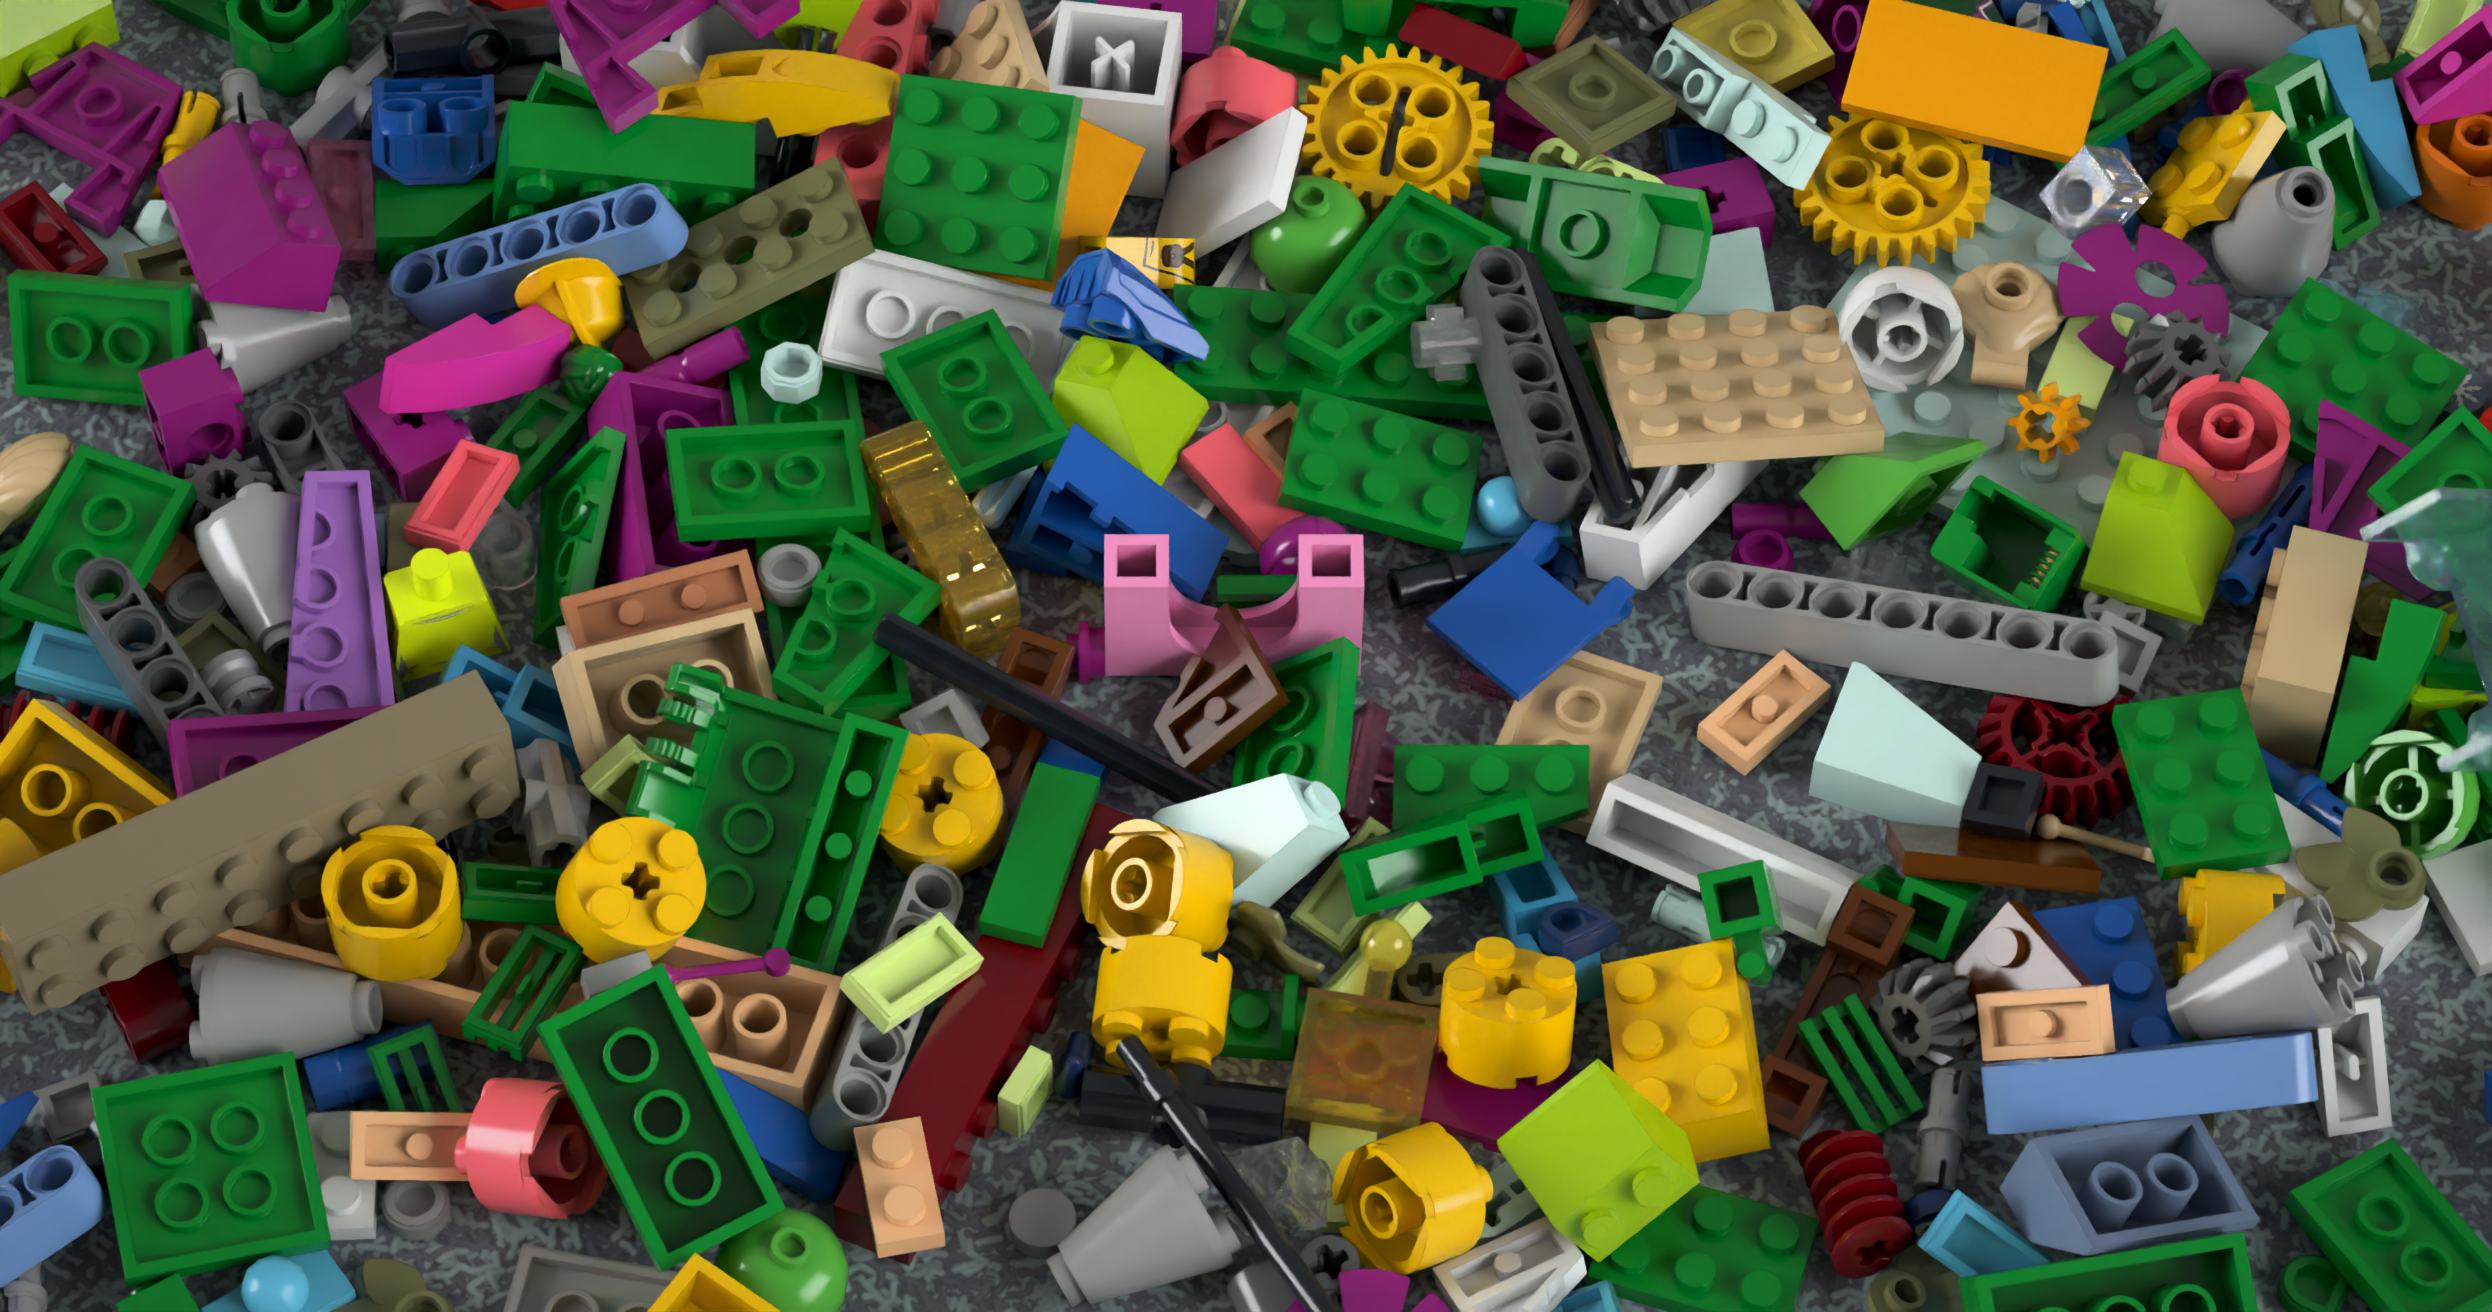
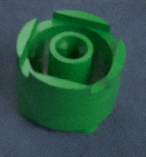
M345 0L226 1L225 15L233 57L237 67L252 70L258 78L259 86L275 90L282 97H297L304 94L307 89L320 85L330 71L336 67L344 66L352 55V37Z

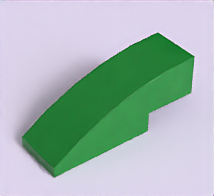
M2288 53L2244 79L2254 112L2273 111L2287 126L2271 151L2281 172L2293 167L2311 166L2322 170L2330 178L2335 194L2331 250L2339 251L2381 225V219L2352 117L2335 113L2320 59Z
M2392 598L2377 660L2374 661L2354 655L2350 656L2320 779L2326 783L2338 785L2347 777L2354 762L2360 763L2364 754L2372 748L2368 745L2377 737L2388 734L2393 729L2418 691L2426 670L2436 653L2448 616L2447 612Z
M1524 788L1423 819L1338 852L1356 917L1482 883V877L1545 860L1530 802Z

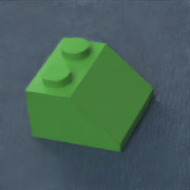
M1901 432L1884 438V452L1822 456L1812 467L1815 476L1799 494L1843 550L1847 551L1913 527L1988 449L1980 440Z

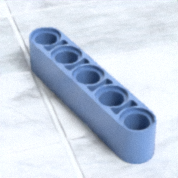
M639 183L412 252L395 264L390 273L389 286L395 296L425 328L438 330L473 313L484 317L517 307L514 294L518 284L530 273L547 264L570 258H592L605 263L616 276L674 258L684 248L688 240L689 230L687 223L656 186L649 183Z
M2311 1031L2271 1033L2119 1049L2115 1052L2099 1055L2024 1059L1981 1066L1988 1134L1994 1135L2307 1103L2319 1099Z
M57 1145L40 1151L0 1178V1289L93 1228L102 1220L107 1212L109 1204L107 1191L79 1153L70 1146Z

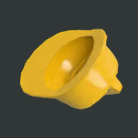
M579 257L547 264L530 273L521 281L514 294L516 303L521 310L537 303L571 327L568 352L581 344H591L607 351L606 343L616 337L625 326L621 295L625 291L624 284L608 265L598 259Z

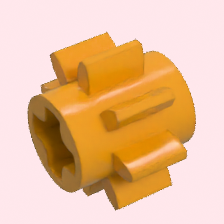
M2051 382L2043 386L2041 400L2030 390L2017 396L2019 403L2025 409L2020 415L2008 419L2007 424L2017 427L2018 435L2021 439L2016 447L2018 451L2029 447L2039 450L2041 463H2047L2055 459L2057 446L2068 455L2080 449L2078 441L2073 436L2078 430L2091 425L2090 420L2081 418L2077 407L2082 398L2080 394L2069 398L2059 395L2057 382ZM2047 412L2052 413L2056 419L2050 427L2052 430L2050 433L2046 432L2042 426L2048 418Z

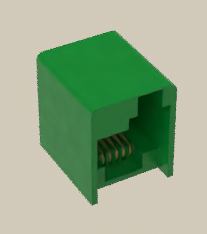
M1979 475L1973 479L1931 547L1930 553L1952 582L1990 604L2056 614L2084 569L2090 549L2075 527L1987 477Z

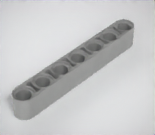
M1726 561L1701 563L1694 567L1686 578L1690 629L1697 640L1708 645L1776 656L1784 649L1797 660L1850 668L1852 662L1855 661L1866 665L1876 673L2078 706L2095 707L2105 704L2113 699L2119 691L2118 637L2114 629L2096 620Z

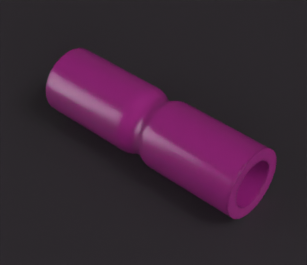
M732 326L686 348L680 355L669 356L635 373L688 384L704 382L750 360V352L738 328Z
M1786 502L1730 503L1729 525L1731 540H1741L1747 533L1757 529L1773 530L1785 539L1790 537H1797L1803 540L1835 539L1806 502L1796 505Z

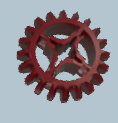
M2004 693L2003 696L1993 695L1992 700L1987 704L1986 714H1983L1982 719L1978 722L1976 738L1978 740L1976 741L1974 751L1982 756L1981 762L2042 773L2046 786L2035 818L2036 823L2042 815L2053 814L2059 818L2062 824L2072 827L2074 819H2079L2084 826L2092 831L2094 826L2098 824L2100 815L2114 821L2120 813L2122 805L2131 806L2132 801L2135 800L2111 721L2114 705L2130 703L2129 696L2113 698L2105 704L2090 707ZM2020 732L2028 739L2027 747L2030 749L2022 757L2012 741ZM2100 743L2104 744L2112 760L2106 767H2103L2096 760L2097 752L2094 749Z

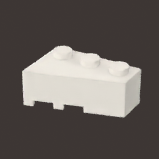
M1621 439L1618 449L1640 498L1642 509L1638 516L1630 518L1628 524L1618 525L1614 522V519L1606 517L1597 494L1595 495L1579 529L1587 578L1608 582L1613 577L1620 576L1634 586L1635 589L1646 591L1769 464V459L1632 468L1623 440Z

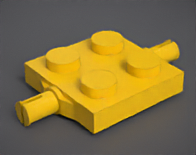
M2247 94L2238 110H2234L2230 115L2195 118L2180 132L2177 139L2179 146L2173 151L2165 165L2158 169L2150 178L2147 185L2148 191L2137 206L2136 211L2147 223L2163 225L2161 230L2181 240L2195 226L2207 221L2228 220L2287 128L2286 124L2273 111L2254 112L2249 94Z

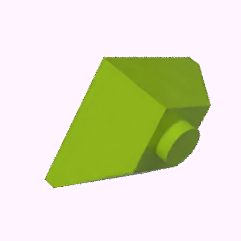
M1087 335L1081 337L1055 378L1052 404L1069 431L1075 422L1160 486L1166 480L1177 462L1181 451L1185 449L1209 409L1206 398L1139 346ZM1056 458L1043 463L1046 475L1049 474Z
M2124 450L2105 500L2081 579L2080 589L2202 625L2218 582L2217 578L2222 572L2236 528L2199 487L2185 468Z

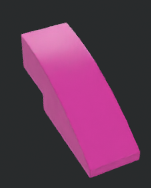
M537 303L493 325L476 313H473L386 357L379 408L387 414L435 412L496 402L535 390L559 379V373L562 368L560 361L563 355L568 352L571 327Z

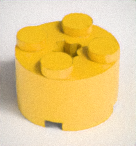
M944 733L910 734L878 834L879 839L892 861L908 876L914 868L923 863L947 867L960 880L962 879L961 875L972 871L978 866H981L982 869L998 854L1005 840L1008 827V813L998 779L990 759L971 742L961 737Z
M625 817L599 826L568 863L558 881L555 896L556 912L559 923L566 935L570 933L575 941L584 948L582 953L598 964L647 950L651 962L664 955L693 925L704 905L706 877L703 864L698 855L697 844L687 832L674 829L661 821L646 817Z
M1147 819L1125 821L1112 829L1109 833L1115 836L1108 842L1103 851L1094 849L1087 860L1081 882L1082 911L1087 923L1094 924L1101 937L1097 938L1106 946L1112 944V948L1124 950L1128 937L1137 935H1169L1201 943V955L1204 952L1211 953L1218 950L1227 937V920L1233 901L1232 875L1234 872V860L1227 850L1219 848L1206 837Z
M386 825L374 827L360 833V841L354 843L343 852L342 847H340L331 855L324 868L321 881V892L332 943L344 969L370 979L386 982L407 981L415 978L425 980L438 976L445 969L447 960L459 945L464 931V919L461 918L462 900L453 860L449 853L447 855L436 845V841L432 836L417 828L402 825Z
M2199 869L2195 877L2182 876L2178 893V912L2180 916H2187L2186 942H2175L2172 959L2173 980L2179 981L2185 974L2274 910L2273 894L2286 895L2283 877L2279 874Z
M1137 935L1128 937L1126 948L1113 953L1112 944L1104 948L1100 958L1091 1032L1094 1039L1106 1049V1062L1118 1068L1128 1069L1116 1053V1047L1126 1037L1137 1035L1155 1060L1169 1061L1171 1063L1188 1062L1210 1070L1212 1058L1217 1056L1224 1047L1233 974L1232 965L1229 960L1218 952L1217 963L1201 956V943L1169 935Z
M1487 937L1477 941L1475 951L1464 954L1454 960L1447 967L1443 976L1438 1048L1439 1052L1443 1050L1448 1056L1447 1066L1453 1073L1467 1081L1498 1089H1515L1516 1078L1537 1076V1086L1559 1077L1567 1069L1571 1060L1577 997L1574 964L1564 957L1546 956L1535 951L1515 948L1511 941L1501 937Z
M1428 1122L1406 1129L1346 1153L1337 1165L1332 1182L1333 1206L1343 1203L1348 1225L1339 1227L1342 1237L1350 1241L1357 1249L1360 1263L1367 1269L1388 1270L1402 1275L1413 1274L1471 1250L1479 1240L1484 1227L1485 1203H1488L1493 1195L1492 1180L1486 1169L1481 1165L1474 1164L1463 1146L1436 1122Z

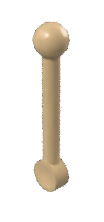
M2053 814L2042 815L2036 823L2037 833L2044 839L2051 840L2060 836L2155 863L2151 848L2062 824L2059 818Z

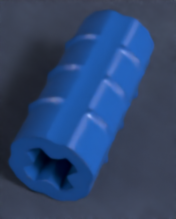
M428 1019L404 1027L397 1025L394 1030L371 1037L365 1035L361 1041L302 1058L305 1076L316 1111L326 1112L346 1105L352 1107L356 1102L376 1096L383 1097L365 1050L368 1047L431 1024L442 1052L433 1021ZM421 1043L410 1046L422 1081L433 1080L434 1076ZM396 1052L387 1055L386 1059L398 1090L409 1087Z

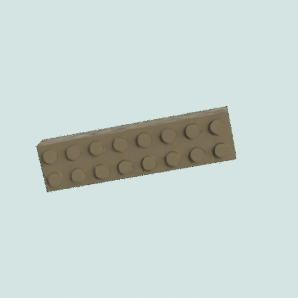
M475 669L0 875V954L31 1015H37L50 1008L65 1007L86 992L111 981H122L131 978L145 966L175 953L180 954L192 951L205 940L236 926L251 925L259 921L266 913L297 899H308L320 894L323 871L331 855L340 847H342L343 852L354 843L360 841L359 834L371 828L386 825L409 826L426 832L437 843L445 838L449 832L481 818L489 819L500 815L509 806L522 801L510 726L478 671Z

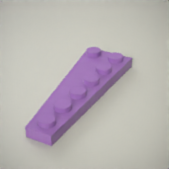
M369 470L305 471L301 491L284 712L394 705L395 698Z

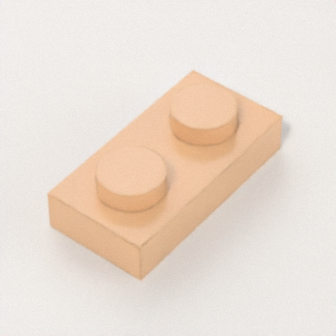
M1783 649L1698 724L1697 740L1742 775L1746 776L1829 701L1831 685Z
M2109 984L1994 991L1976 994L1983 1061L2099 1055L2116 1051Z
M350 1111L348 1179L469 1181L467 1175L461 1174L457 1170L454 1155L458 1140L467 1134L473 1113Z
M921 1117L853 1128L854 1143L877 1257L883 1258L944 1247L945 1232Z

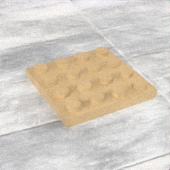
M1800 305L1794 307L1791 311L1776 312L1738 309L1731 314L1700 316L1695 313L1682 312L1662 319L1639 320L1630 316H1619L1610 319L1608 322L1589 323L1588 346L1632 468L1884 452L1885 429L1847 341L1844 345H1841L1839 323L1832 308L1823 309L1814 305Z

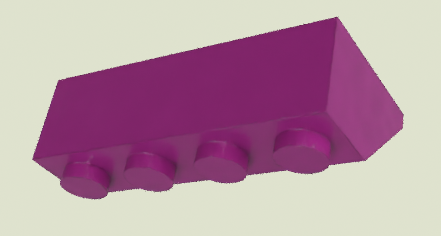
M256 120L252 124L230 122L159 168L156 180L204 300L315 312L326 311L342 247L290 128H284L282 125L268 120Z
M616 370L586 414L590 440L604 426L627 434L604 538L609 585L745 549L748 551L758 585L753 538L679 542L665 449L666 429L735 426L730 391Z

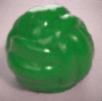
M591 344L577 345L561 358L560 364L562 368L559 373L561 390L568 400L590 410L616 370L623 371L624 365L617 357L600 347Z

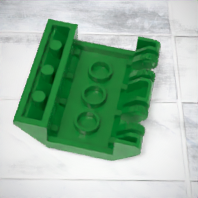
M673 663L664 691L695 707L693 708L672 699L661 698L656 714L670 723L695 732L690 750L679 746L670 739L662 737L648 738L644 753L674 767V769L659 763L641 760L623 815L626 817H646L661 821L674 829L687 832L697 844L698 855L705 871L706 897L698 918L683 936L762 957L772 948H782L789 953L790 964L834 975L911 734L910 730L850 712L846 713L843 721L725 686L720 674L682 663Z

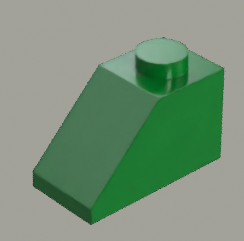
M472 178L466 184L404 185L398 180H376L373 240L379 274H390L395 264L412 252L500 226L499 224H492L494 178Z

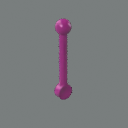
M772 948L762 958L674 968L668 963H663L673 984L675 981L756 971H765L770 976L781 977L790 970V955L785 949Z

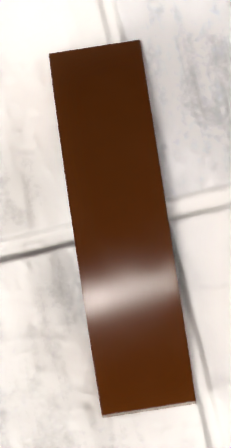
M1015 625L996 668L1060 701L1075 648L1074 645ZM987 704L980 720L990 740L979 749L990 759L1005 800L1009 822L1029 782L1047 735ZM981 866L965 873V875L977 878L982 870Z
M1854 883L1826 938L1827 948L1773 1053H1767L1760 1066L1769 1128L1800 1141L1831 1090L1828 1080L1823 1077L1795 1030L1797 1025L1808 1018L1812 1019L1818 1016L1821 1011L1832 1005L1834 1007L1842 1003L1843 999L1854 993L1870 1017L1873 1008L1868 1000L1880 990L1878 981L1884 978L1887 972L1892 970L1914 918L1915 909ZM1848 1018L1842 1019L1854 1042L1857 1043L1859 1037ZM1826 1028L1820 1031L1819 1034L1842 1070L1847 1060Z

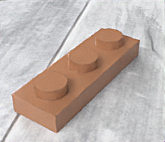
M747 549L562 597L559 601L573 651L751 607L754 617L762 615L765 610Z

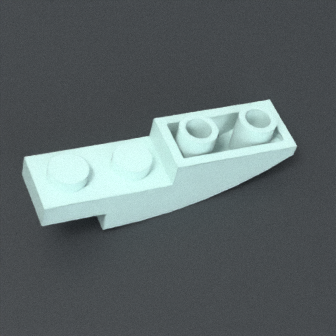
M1671 27L1664 43L1656 52L1653 63L1647 73L1650 78L1678 99V107L1704 128L1723 134L1785 185L1803 191L1832 139V137L1815 125L1817 119L1798 104L1734 61L1680 29Z

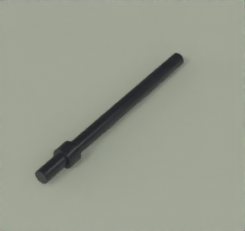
M1131 1035L1123 1039L1117 1045L1116 1053L1140 1084L1138 1089L1139 1096L1154 1116H1163L1306 1312H1341L1185 1101L1187 1091L1170 1069H1161L1137 1035Z

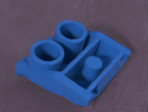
M494 74L482 75V77L409 79L373 77L371 138L373 163L404 185L466 184L496 160Z
M1107 247L1078 255L1057 282L1050 305L1064 313L1059 330L1067 337L1079 341L1083 335L1137 345L1164 367L1192 360L1198 362L1206 360L1210 346L1184 314L1155 283L1133 264Z

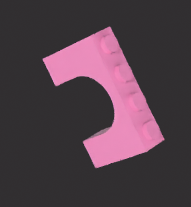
M1104 534L1105 676H1180L1192 654L1199 657L1203 656L1220 626L1218 622L1213 620L1219 608L1194 602L1182 595L1174 587L1169 575V534ZM1299 534L1297 578L1289 591L1272 602L1251 608L1236 609L1242 616L1269 665L1345 636L1360 648L1357 676H1361L1364 610L1363 534Z

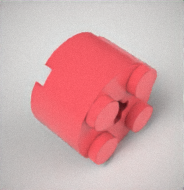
M1233 46L1219 47L1212 52L1210 58L1192 65L1184 73L1179 84L1170 135L1171 147L1174 146L1177 151L1176 161L1182 168L1291 106L1298 109L1299 85L1295 76L1288 72L1280 71L1264 61L1247 57L1241 49Z
M2221 374L2205 375L2183 385L2171 398L2163 424L2156 460L2185 468L2199 487L2231 522L2232 519L2256 513L2264 508L2276 495L2281 483L2290 446L2291 420L2284 402L2264 384L2242 376L2240 383L2219 381Z
M515 1077L491 1078L483 1087L481 1098L471 1116L467 1134L458 1140L455 1147L454 1160L457 1170L461 1174L468 1176L472 1191L479 1202L487 1209L498 1213L550 1219H569L567 1216L572 1213L583 1214L595 1204L604 1189L609 1175L562 1082Z

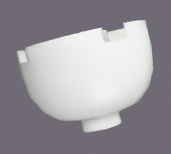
M1905 265L1884 267L1867 275L1848 293L1840 313L1839 333L1841 345H1844L1847 341L1864 383L1871 388L1892 393L1908 392L1907 385L1918 384L1927 380L1928 387L1939 382L1956 366L1964 347L1962 316L1955 298L1945 283L1922 269Z

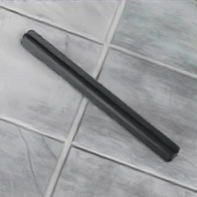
M1524 246L1514 247L1513 251L1521 257L1526 266L1591 461L1590 480L1606 517L1614 519V522L1618 525L1628 524L1630 518L1638 516L1641 512L1642 503L1536 255L1528 252Z
M887 612L882 617L873 634L872 640L876 645L1176 804L1224 791L1222 787L893 612Z

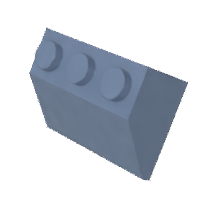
M2198 1114L2149 1119L2030 1138L1999 1187L2029 1242L2085 1256L2254 1228L2260 1220Z

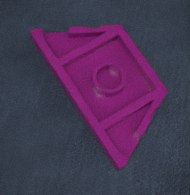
M2323 398L2318 408L2319 420L2316 456L2314 457L2312 505L2310 506L2309 529L2369 542L2363 570L2421 603L2452 584V582L2367 496V490L2404 458L2412 448Z

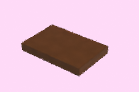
M1887 821L1884 843L1904 876L2094 895V893L2099 892L2101 869L2081 842L2062 838L2049 840L2030 835L2027 842L1967 831L1963 828Z

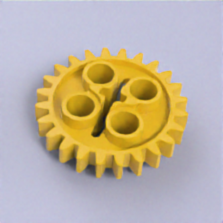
M1389 44L1386 50V57L1379 59L1369 46L1364 47L1363 63L1360 64L1354 62L1347 55H1343L1341 57L1340 74L1324 68L1322 70L1321 86L1309 85L1307 104H1302L1299 108V112L1307 117V126L1301 145V166L1311 168V175H1321L1338 180L1358 197L1363 206L1371 208V223L1376 220L1405 182L1451 205V194L1466 201L1470 194V183H1482L1478 170L1480 155L1490 157L1492 155L1493 144L1491 142H1493L1494 122L1489 121V101H1478L1479 83L1470 82L1462 85L1463 67L1459 65L1445 73L1442 70L1443 58L1435 55L1428 63L1420 61V49L1416 46L1410 50L1407 58H1399L1395 45ZM1407 92L1410 96L1405 108L1404 126L1401 127L1397 139L1392 171L1389 176H1382L1380 173L1386 159L1387 142L1390 141L1393 132L1399 96L1401 93ZM1366 101H1376V102H1379V103H1381V104H1380V105H1367V104H1365V103H1363V102H1366ZM1425 113H1435V114H1438V115H1440V116H1439V117H1436V118H1432V117H1426V116H1424V115H1422V114H1425ZM1356 150L1364 151L1369 154L1361 156L1354 155L1349 152ZM1423 163L1428 166L1424 168H1416L1410 166L1409 164Z
M1849 113V121L1846 123L1830 115L1827 120V132L1825 133L1832 137L1805 189L1801 191L1794 188L1793 204L1794 207L1800 208L1801 225H1813V240L1815 242L1824 241L1832 237L1831 254L1837 256L1846 249L1851 248L1854 250V264L1856 265L1861 264L1868 255H1874L1877 258L1879 269L1887 266L1890 257H1898L1902 266L1911 267L1912 255L1920 254L1924 260L1932 264L1935 263V248L1937 246L1953 254L1957 249V236L1969 240L1974 237V222H1984L1986 204L1990 203V162L1982 160L1983 145L1980 143H1969L1967 140Z

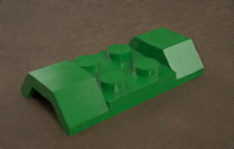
M1480 155L1478 170L1486 195L1481 221L1512 237L1510 250L1513 251L1514 247L1524 246L1528 252L1536 255L1552 293L1681 313L1701 289L1713 231L1705 191Z

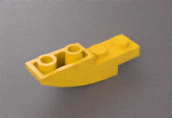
M783 49L735 51L709 55L698 81L660 87L658 92L659 107L651 111L650 114L756 124L764 118H769L777 138L794 134L808 137L820 134L829 127L854 122L858 125H869L882 120L885 116L891 115L899 93L901 79L895 71L840 55Z

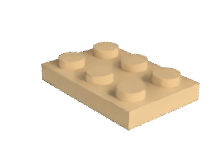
M987 0L986 2L978 3L970 12L965 28L951 46L942 48L936 54L927 74V77L1043 92H1049L1050 90L1019 0Z
M1579 650L1519 702L1514 700L1495 745L1590 746V815L1556 825V827L1586 837L1588 836L1608 782L1625 775L1661 693L1663 676Z

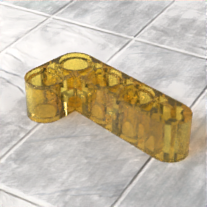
M919 418L861 440L859 442L861 458L873 487L923 575L941 585L939 618L943 639L983 661L1001 655L1014 626L1021 627V608L1017 587L1007 565L929 429Z

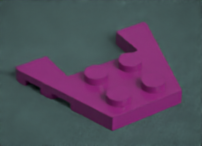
M544 0L609 130L615 135L659 107L657 90L627 63L714 5H719L759 40L800 13V0Z
M93 41L28 76L30 86L6 99L0 97V146L16 131L22 130L96 169L63 202L67 214L72 220L109 239L118 229L158 157L164 138L170 135L179 114L184 90L181 85Z

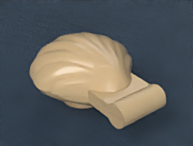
M2003 260L1998 263H1983L1970 272L1960 275L1951 291L1961 311L1963 335L1974 346L1970 383L2025 390L2029 353L2036 350L2053 336L2065 318L2058 298V289L2038 269L2025 267L2018 261Z
M49 431L31 434L6 447L0 453V535L4 531L24 523L32 516L35 519L39 516L75 454L73 443L70 442V438L64 433Z

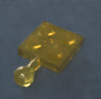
M1381 919L1368 925L1360 938V953L1364 961L1369 965L1363 996L1312 987L1308 989L1285 1104L1286 1118L1390 1135L1421 1125L1438 1036L1441 1008L1389 1000L1394 972L1404 966L1409 960L1413 944L1411 935L1405 926L1395 920Z

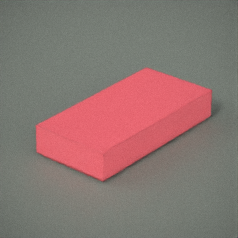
M1226 422L1181 451L1177 461L1178 465L1257 553L1260 552V547L1278 525L1295 517L1308 515V513L1276 505L1281 481L1249 447L1229 422Z
M461 439L404 526L406 543L425 549L437 548L447 555L458 551L468 552L520 471L518 456Z

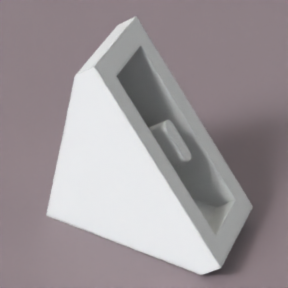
M2377 995L2354 998L2356 1013L2348 1023L2331 1028L2304 1030L2311 1031L2318 1049L2316 1079L2319 1099L2314 1101L2327 1137L2393 1127L2380 997Z

